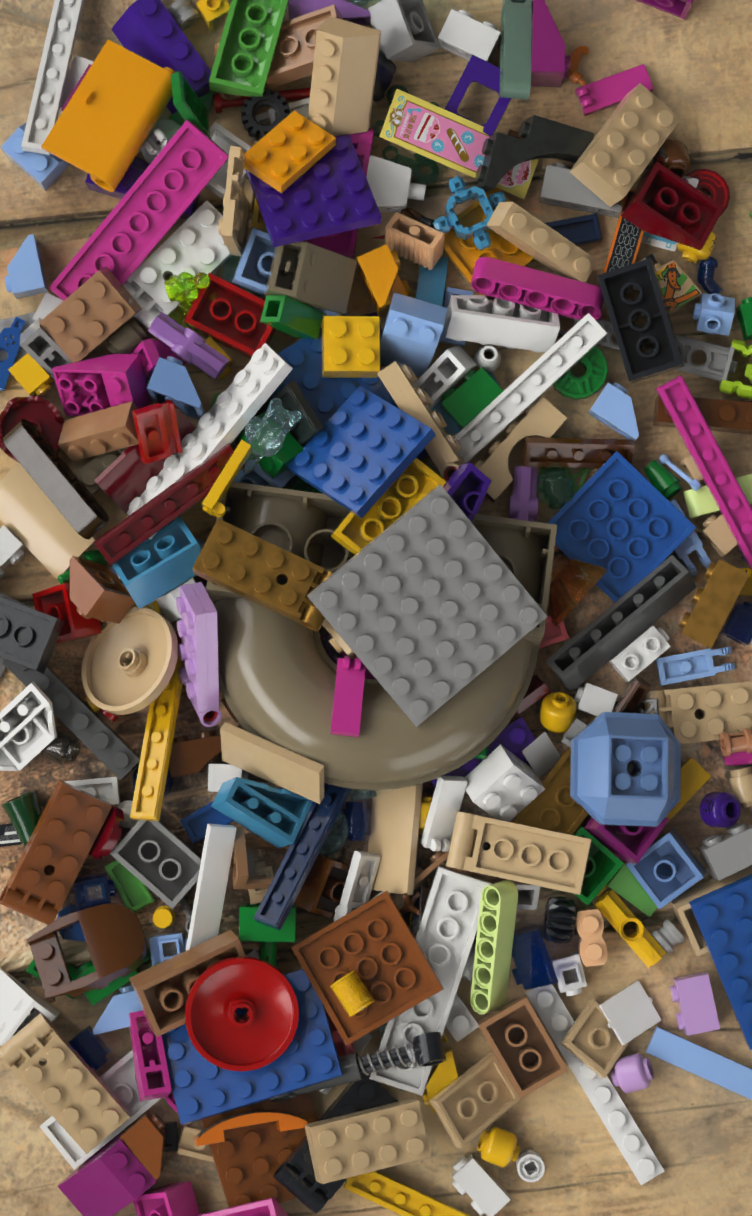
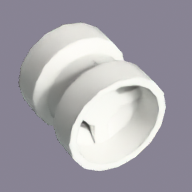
M527 1149L518 1155L516 1168L522 1180L536 1182L542 1178L545 1172V1165L538 1152Z

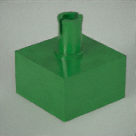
M242 903L239 907V940L260 942L259 959L267 962L268 956L269 963L277 967L276 943L296 941L298 906L293 904L279 931L254 920V916L261 903L252 905L251 903Z

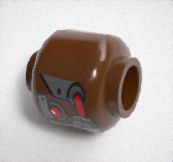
M665 140L653 157L654 164L656 162L660 163L680 178L685 176L691 166L687 147L679 140Z

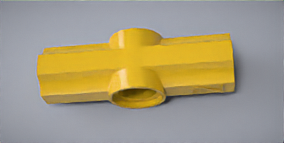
M613 889L602 894L594 903V906L647 968L655 965L662 959L666 951ZM630 921L635 922L636 931L631 935L624 934V925Z

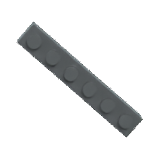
M671 555L546 660L554 675L570 692L575 690L697 587L690 572Z
M9 660L3 663L26 687L34 681L52 702L54 714L120 780L125 779L139 765L140 756L48 665L43 674Z

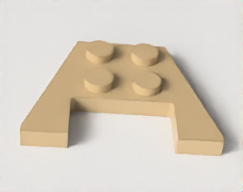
M230 146L226 190L223 198V218L219 221L218 232L222 236L224 245L227 246L230 254L242 256L249 231V226L246 225L250 219L249 215H253L254 204L252 202L255 195L249 179H245L243 188L241 186L246 158L242 148Z

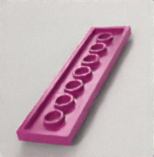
M186 120L50 285L49 289L64 301L95 273L106 266L120 283L124 285L227 162L229 155L197 126Z

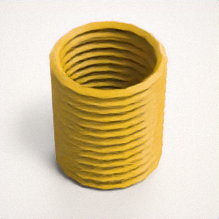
M355 970L330 986L332 991H334L333 993L337 996L336 998L343 1005L344 1010L348 1012L349 1017L354 1016L375 1001Z

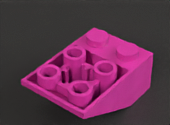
M110 354L52 368L66 416H81L131 401L140 409L148 406L151 402L139 354Z

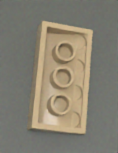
M19 462L0 480V520L46 569L58 579L60 574L70 570V559L72 556L82 558L84 552H87L98 538L94 535L88 540L80 536Z

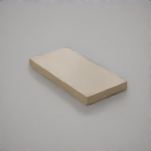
M225 722L220 728L222 761L318 804L321 803L324 798V765Z
M423 784L393 790L373 791L368 852L380 855L381 859L372 890L413 895Z

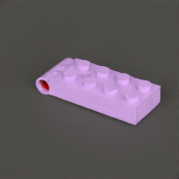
M202 582L180 585V597L176 598L177 610L181 614V620L177 621V630L181 638V644H178V655L182 661V667L178 668L179 679L182 684L186 685L187 696L201 723L206 727H213L222 719V713L219 709L217 610Z

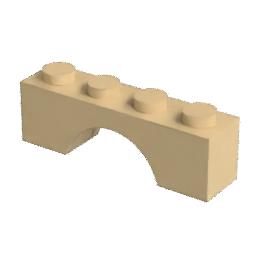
M544 397L538 402L535 400L524 411L527 415L521 422L515 420L505 432L509 435L502 443L497 440L487 451L491 456L484 463L479 460L475 465L477 469L491 480L485 496L493 503L513 481L508 468V457L511 450L518 443L524 441L525 437L551 438L567 420V417Z

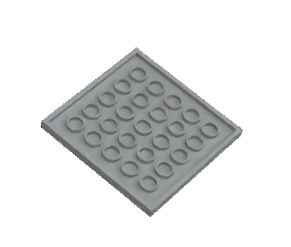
M441 485L434 488L307 595L310 601L416 727L547 618V615Z

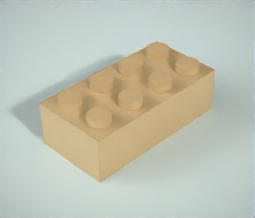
M639 83L625 95L569 172L609 207H612L626 196L681 118Z
M412 1098L304 1125L315 1178L321 1184L431 1157L420 1103Z

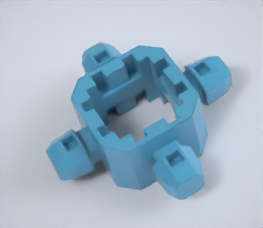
M456 176L450 179L449 188L453 196L449 197L446 204L445 213L447 217L443 215L433 222L434 229L448 233L452 228L458 238L467 240L474 237L473 242L480 251L491 246V239L488 232L485 231L490 228L486 225L499 202H507L504 193L496 192L490 194V198H487L484 189L476 186L466 189L467 185L462 177ZM469 199H477L486 218L483 222L477 223L472 227L468 228L467 226L463 228L455 214L454 208L456 205L462 204Z

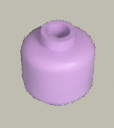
M636 1053L619 1058L615 1064V1069L611 1070V1077L616 1087L620 1086L625 1093H631L648 1088L651 1080L654 1079V1072L649 1058H644L641 1054Z

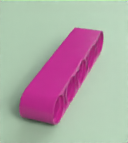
M481 257L475 262L471 287L480 294L579 320L588 313L596 321L601 318L604 297L601 288L596 285L490 257Z

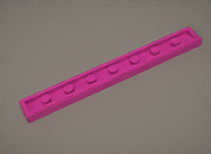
M682 375L656 388L752 571V508Z

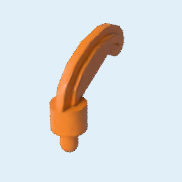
M586 46L577 47L571 53L570 68L567 74L570 80L582 86L586 85V81L582 79L583 75L577 69L582 54L586 55L589 52V48Z

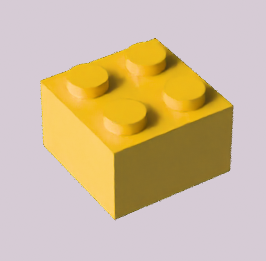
M324 316L322 320V378H377V373L380 372L379 316Z

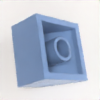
M674 828L653 842L638 864H626L659 910L704 878L707 873Z

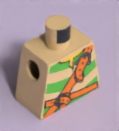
M654 253L643 259L651 258L654 262L669 315L695 301L702 294L674 260L661 266Z

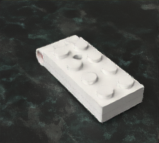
M207 200L136 269L123 285L141 306L142 309L134 317L147 330H149L151 323L161 312L171 318L202 287L208 273L215 275L234 256L230 254L227 246L224 245L222 236L218 232L219 221L223 218V215ZM168 274L174 276L173 280L170 282L164 280L165 276Z

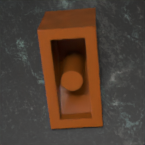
M148 1110L126 1128L120 1138L152 1177L157 1180L163 1171L166 1130L164 1129L165 1123L156 1113L152 1115Z

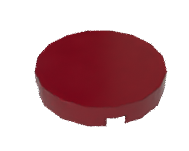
M110 804L112 808L88 853L97 859H102V855L107 856L112 852L122 833V828L119 827L120 821H124L123 810Z

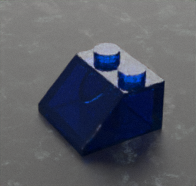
M534 924L515 931L511 958H513L516 968L511 971L516 984H522L524 990L557 983L558 979L538 926Z

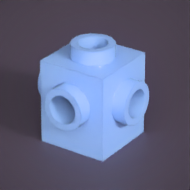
M702 293L700 303H695L692 319L697 320L696 331L729 336L735 314V298L725 297L716 293Z

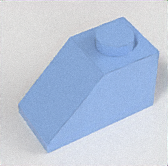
M34 234L27 236L7 267L9 276L4 277L7 291L12 292L16 299L48 292L38 240Z
M607 383L588 414L626 439L635 442L639 432L632 399L627 395L628 390L618 383L613 385Z
M132 984L120 987V992L112 997L93 1028L94 1035L130 1027L129 1013L143 1011Z

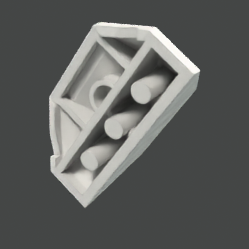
M34 681L0 712V771L22 770L57 737L52 702Z

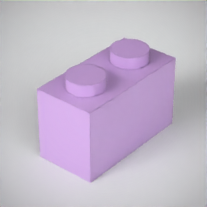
M704 971L673 978L674 985L670 986V993L673 1003L678 1002L680 1013L675 1014L679 1030L683 1029L684 1033L690 1036L720 1029L709 974Z

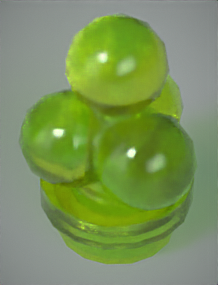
M182 272L178 276H170V279L164 282L168 298L171 302L176 300L178 302L196 300L199 295L197 288L205 289L209 286V275L199 272L194 276L188 272Z

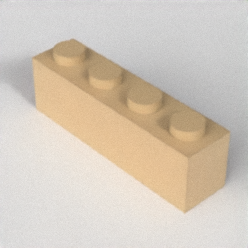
M499 202L486 225L562 277L586 282L598 261L514 202Z

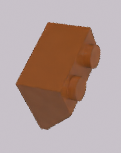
M72 556L70 559V600L77 606L76 611L86 619L95 618L103 623L109 621L120 624L135 603L123 582L106 564Z

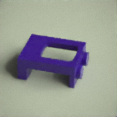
M472 55L445 110L468 119L460 115L457 109L472 82H477L497 92L499 99L487 123L481 125L484 127L483 132L492 136L512 98L500 97V68Z

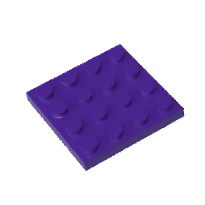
M349 134L336 137V146L283 193H280L246 170L273 247L381 224L380 211Z

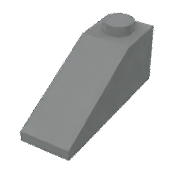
M553 163L552 166H546L539 203L619 218L622 207L618 203L609 207L569 172L571 169H568L567 165Z
M39 317L20 334V346L54 378L53 367L73 362L40 325L39 322L42 319Z

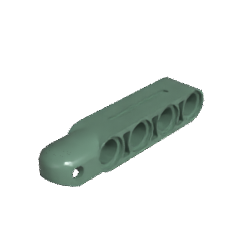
M502 0L500 36V97L529 99L532 46L531 0Z

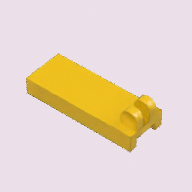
M243 440L240 441L202 502L204 506L202 508L203 511L217 518L224 517L225 506L220 502L251 454L250 444Z

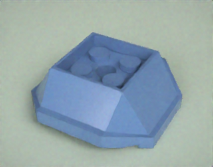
M602 712L571 740L570 796L600 825L657 827L680 801L681 744L658 714ZM629 762L635 766V774L633 776L627 772V764Z

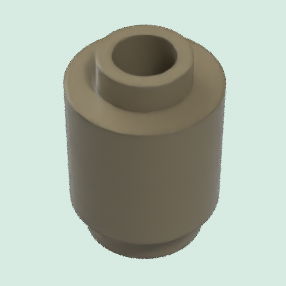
M133 320L129 324L126 322L107 339L109 345L106 348L111 354H131L148 336Z

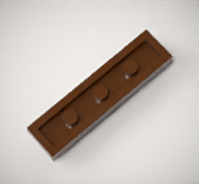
M525 437L522 463L524 467L601 468L618 451L631 464L635 445L633 440Z

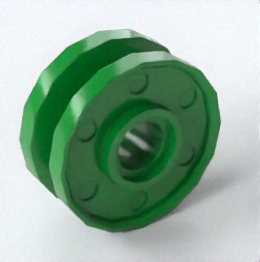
M596 346L577 362L584 366L585 375L576 377L572 374L570 368L553 384L554 389L563 397L573 400L586 399L595 394L605 382L608 371L607 362L602 351Z

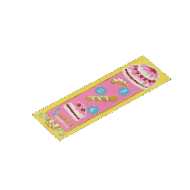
M396 89L379 137L476 179L477 170L480 165H483L485 156L482 154V147L486 138L489 139L490 136L483 132V126ZM539 159L529 160L514 166L502 177L496 188L525 199Z

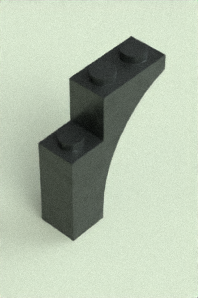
M536 115L522 122L518 133L521 139L496 132L489 139L486 138L483 144L482 154L485 156L483 165L479 166L476 173V181H479L477 187L484 189L486 193L491 191L509 170L529 160L553 158L576 163L593 140L594 133Z

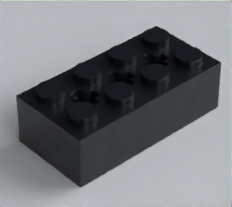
M651 258L597 275L629 382L635 383L685 367L655 265ZM633 288L640 292L636 301H632L630 298L627 299V295L630 294L629 290ZM639 315L648 318V322L645 323L646 326L643 328L635 325ZM647 341L654 345L656 344V349H653L654 352L650 355L648 352L643 351Z

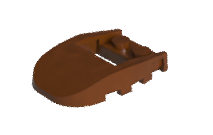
M114 903L102 904L62 916L26 939L30 945L40 976L45 999L50 1003L55 1002V997L69 994L71 997L82 995L83 992L94 989L101 990L108 987L109 983L120 976L125 977L135 971L142 964L147 952V941L138 916L130 908ZM80 922L96 971L72 981L57 932Z

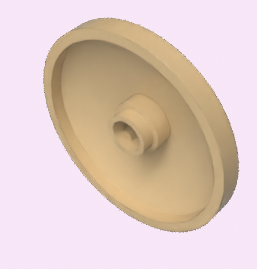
M134 607L128 611L120 624L107 621V623L101 626L102 633L92 637L82 663V683L86 695L97 707L116 715L131 714L151 704L166 688L177 663L178 640L171 623L154 610Z

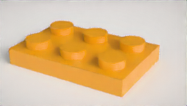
M294 110L244 153L246 157L244 169L280 193H283L336 146V137Z

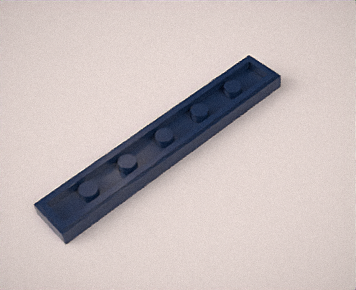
M324 783V798L320 804L313 801L294 843L290 845L254 916L256 922L279 931L281 930L351 789Z

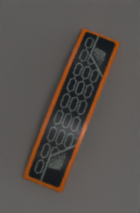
M629 190L623 199L622 211L619 215L603 273L635 263L644 231L621 216L634 193L633 190Z
M246 1111L227 1116L209 1125L194 1137V1144L202 1146L225 1142L223 1130L276 1121L277 1129L283 1132L305 1128L304 1125L308 1124V1122L302 1117L283 1111Z

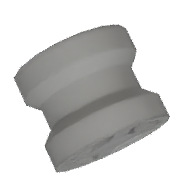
M177 0L167 9L181 30L191 27L201 17L198 9L192 7L191 0Z
M668 919L663 922V927L651 933L668 954L673 951L677 943H683L686 940Z

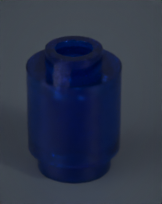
M346 802V809H343V835H349V841H365V835H371L368 802Z

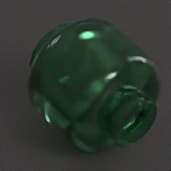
M564 467L546 468L544 473L538 477L539 499L549 504V508H562L565 503L573 499V475L567 472Z

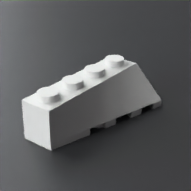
M451 295L444 329L445 338L455 341H469L482 345L490 344L504 346L509 349L517 348L541 353L547 352L555 344L560 330V323L556 313L495 298L494 300H488L485 295Z

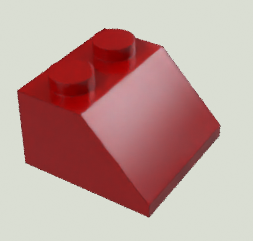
M70 582L32 594L35 610L65 622L56 645L102 633L100 620L95 618L86 619L76 611L77 606L70 600Z

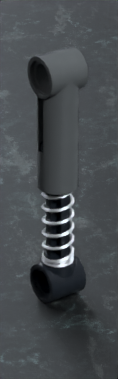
M430 1032L415 1036L413 1042L405 1044L404 1047L398 1048L395 1046V1049L392 1050L386 1048L384 1052L379 1053V1051H376V1054L372 1055L367 1053V1056L360 1057L356 1052L339 1056L344 1076L270 1098V1102L285 1101L295 1098L300 1094L363 1080V1074L368 1076L370 1072L378 1073L382 1069L387 1071L390 1067L397 1069L398 1065L406 1067L408 1063L414 1065L416 1063L420 1067L443 1063L446 1061L441 1033Z

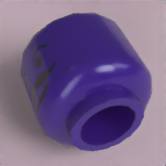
M711 792L704 796L700 804L701 819L710 827L729 828L737 823L741 814L739 800L729 792Z

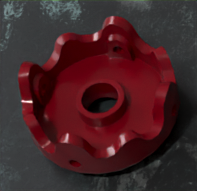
M39 396L16 397L7 402L6 407L0 414V448L10 458L18 462L5 446L3 438L22 419L38 425L39 432L57 453L61 450L58 446V441L64 425V418L54 404Z

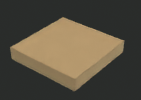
M591 999L560 1044L598 1076L606 1078L631 1041L621 1045L613 1029L608 1027L609 1022L599 1007L600 1003L595 999Z

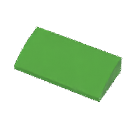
M289 0L231 1L209 79L210 91L238 96H263Z

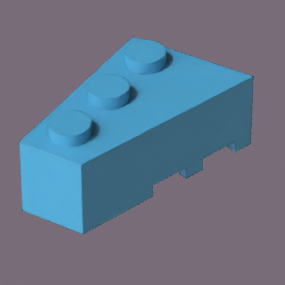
M235 777L222 783L211 807L275 847L282 848L294 843L313 801L287 789L273 788L267 784Z

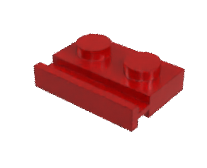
M170 399L162 404L156 403L132 411L141 460L145 464L170 457L171 454L176 452L179 454L183 453L175 407Z

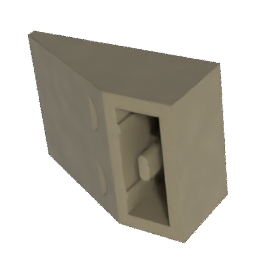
M304 241L277 246L273 255L265 295H286L308 306L345 315L357 260Z

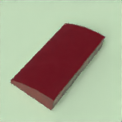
M174 404L180 441L182 442L183 438L187 434H192L196 427ZM139 445L130 446L94 481L127 514L131 501L142 495L146 490L149 479L161 472L167 458L145 464L141 460Z

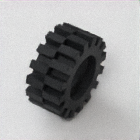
M267 88L263 96H249L248 100H244V106L241 107L244 129L251 138L254 136L256 141L262 139L290 114L289 104H287L285 97H281L279 92L275 91L273 93L271 89ZM263 106L272 107L277 113L275 121L270 125L258 123L255 115L259 108Z

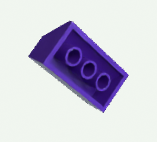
M137 0L131 4L111 29L122 46L162 68L169 67L175 72H181L199 98L209 93L211 70L160 0ZM173 96L166 106L171 114L178 111L174 106Z

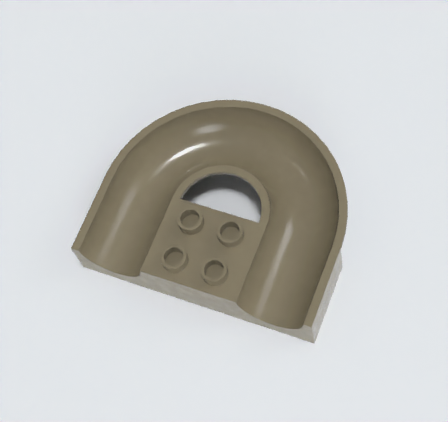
M233 482L220 502L225 506V515L217 519L223 520L321 566L326 571L334 573L355 556L331 537L351 511L325 494ZM475 514L472 524L547 615L557 525ZM280 578L277 583L284 585L288 580ZM208 580L206 591L217 610L219 688L228 707L245 731L324 765V783L348 789L377 791L416 786L440 778L475 758L497 738L518 710L528 690L536 665L539 645L545 633L546 618L417 727L376 679H365L359 737L330 734L337 665L326 653L319 631L311 630Z

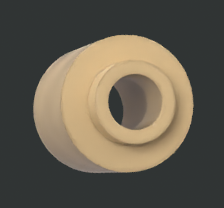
M752 766L731 770L729 781L733 795L739 800L742 808L751 807Z

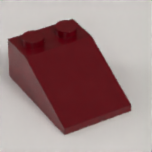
M656 162L643 175L621 216L644 232L701 250L724 207Z

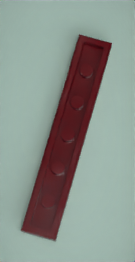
M229 443L202 464L196 466L95 540V546L109 564L113 565L207 496L235 450Z

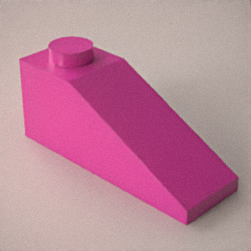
M143 1011L129 1013L134 1068L140 1102L168 1097L172 1089L162 1035L156 1037Z

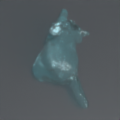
M274 398L270 401L262 419L253 417L249 420L245 427L246 442L251 445L252 452L245 462L244 474H249L262 457L274 456L282 448L285 435L301 420V412H291L284 409L281 399Z

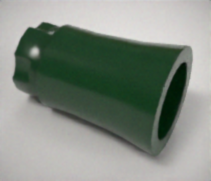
M37 790L25 793L1 804L24 847H26L42 815Z

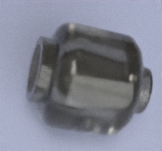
M56 726L57 737L40 754L45 760L63 766L76 760L81 749V743L72 731Z

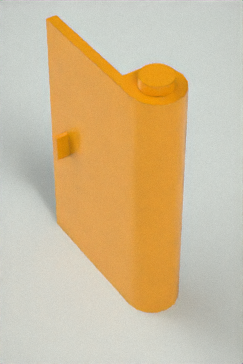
M108 39L41 148L90 174L92 181L102 189L114 192L172 98L171 74L175 73V71L169 67L162 68Z

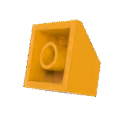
M387 244L357 257V269L379 317L388 314L394 292L405 296L412 295L407 281H401L398 275V271L401 270L399 257L395 249L390 251Z

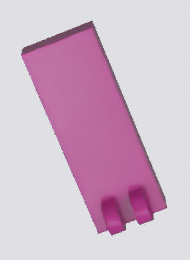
M642 64L576 88L575 94L578 96L583 115L587 116L619 104L625 95L639 83L650 92L653 91V86L645 65Z
M344 656V658H338L330 734L359 737L366 666L359 658L354 660Z

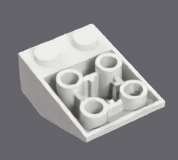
M0 967V1046H2L40 1013H43L53 1023L60 1012Z

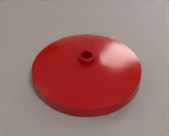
M232 957L219 961L207 968L192 985L185 1005V1023L193 1046L210 1063L231 1071H251L272 1063L284 1053L292 1042L299 1020L297 998L286 976L270 963L253 957ZM238 1007L241 1009L245 1007L246 1012L239 1015L236 1013V1009Z

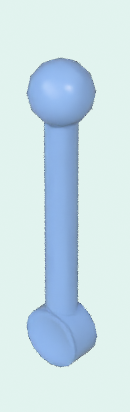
M662 454L659 457L661 464L669 466L687 481L694 491L701 488L700 483L696 479L693 480L672 463L668 455Z

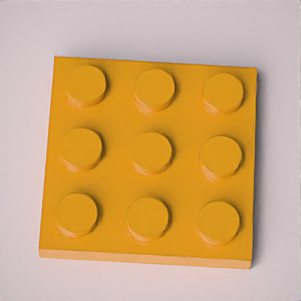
M495 187L485 194L487 198H490V194L502 192V190ZM476 200L459 213L457 218L463 228L467 226L469 228L483 222L486 216L480 203ZM452 228L444 236L443 251L470 285L475 262L481 257H490L524 267L535 260L491 229L485 231L490 236L491 246L482 251L475 246L473 242L474 237L467 240L458 238Z

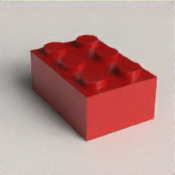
M208 273L184 320L186 327L206 337L210 336L214 341L250 359L254 352L260 349L264 343L269 345L276 331L275 328L260 322L265 300L211 273Z

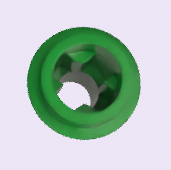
M657 460L650 462L643 469L650 483L668 500L682 489L679 484L680 480Z

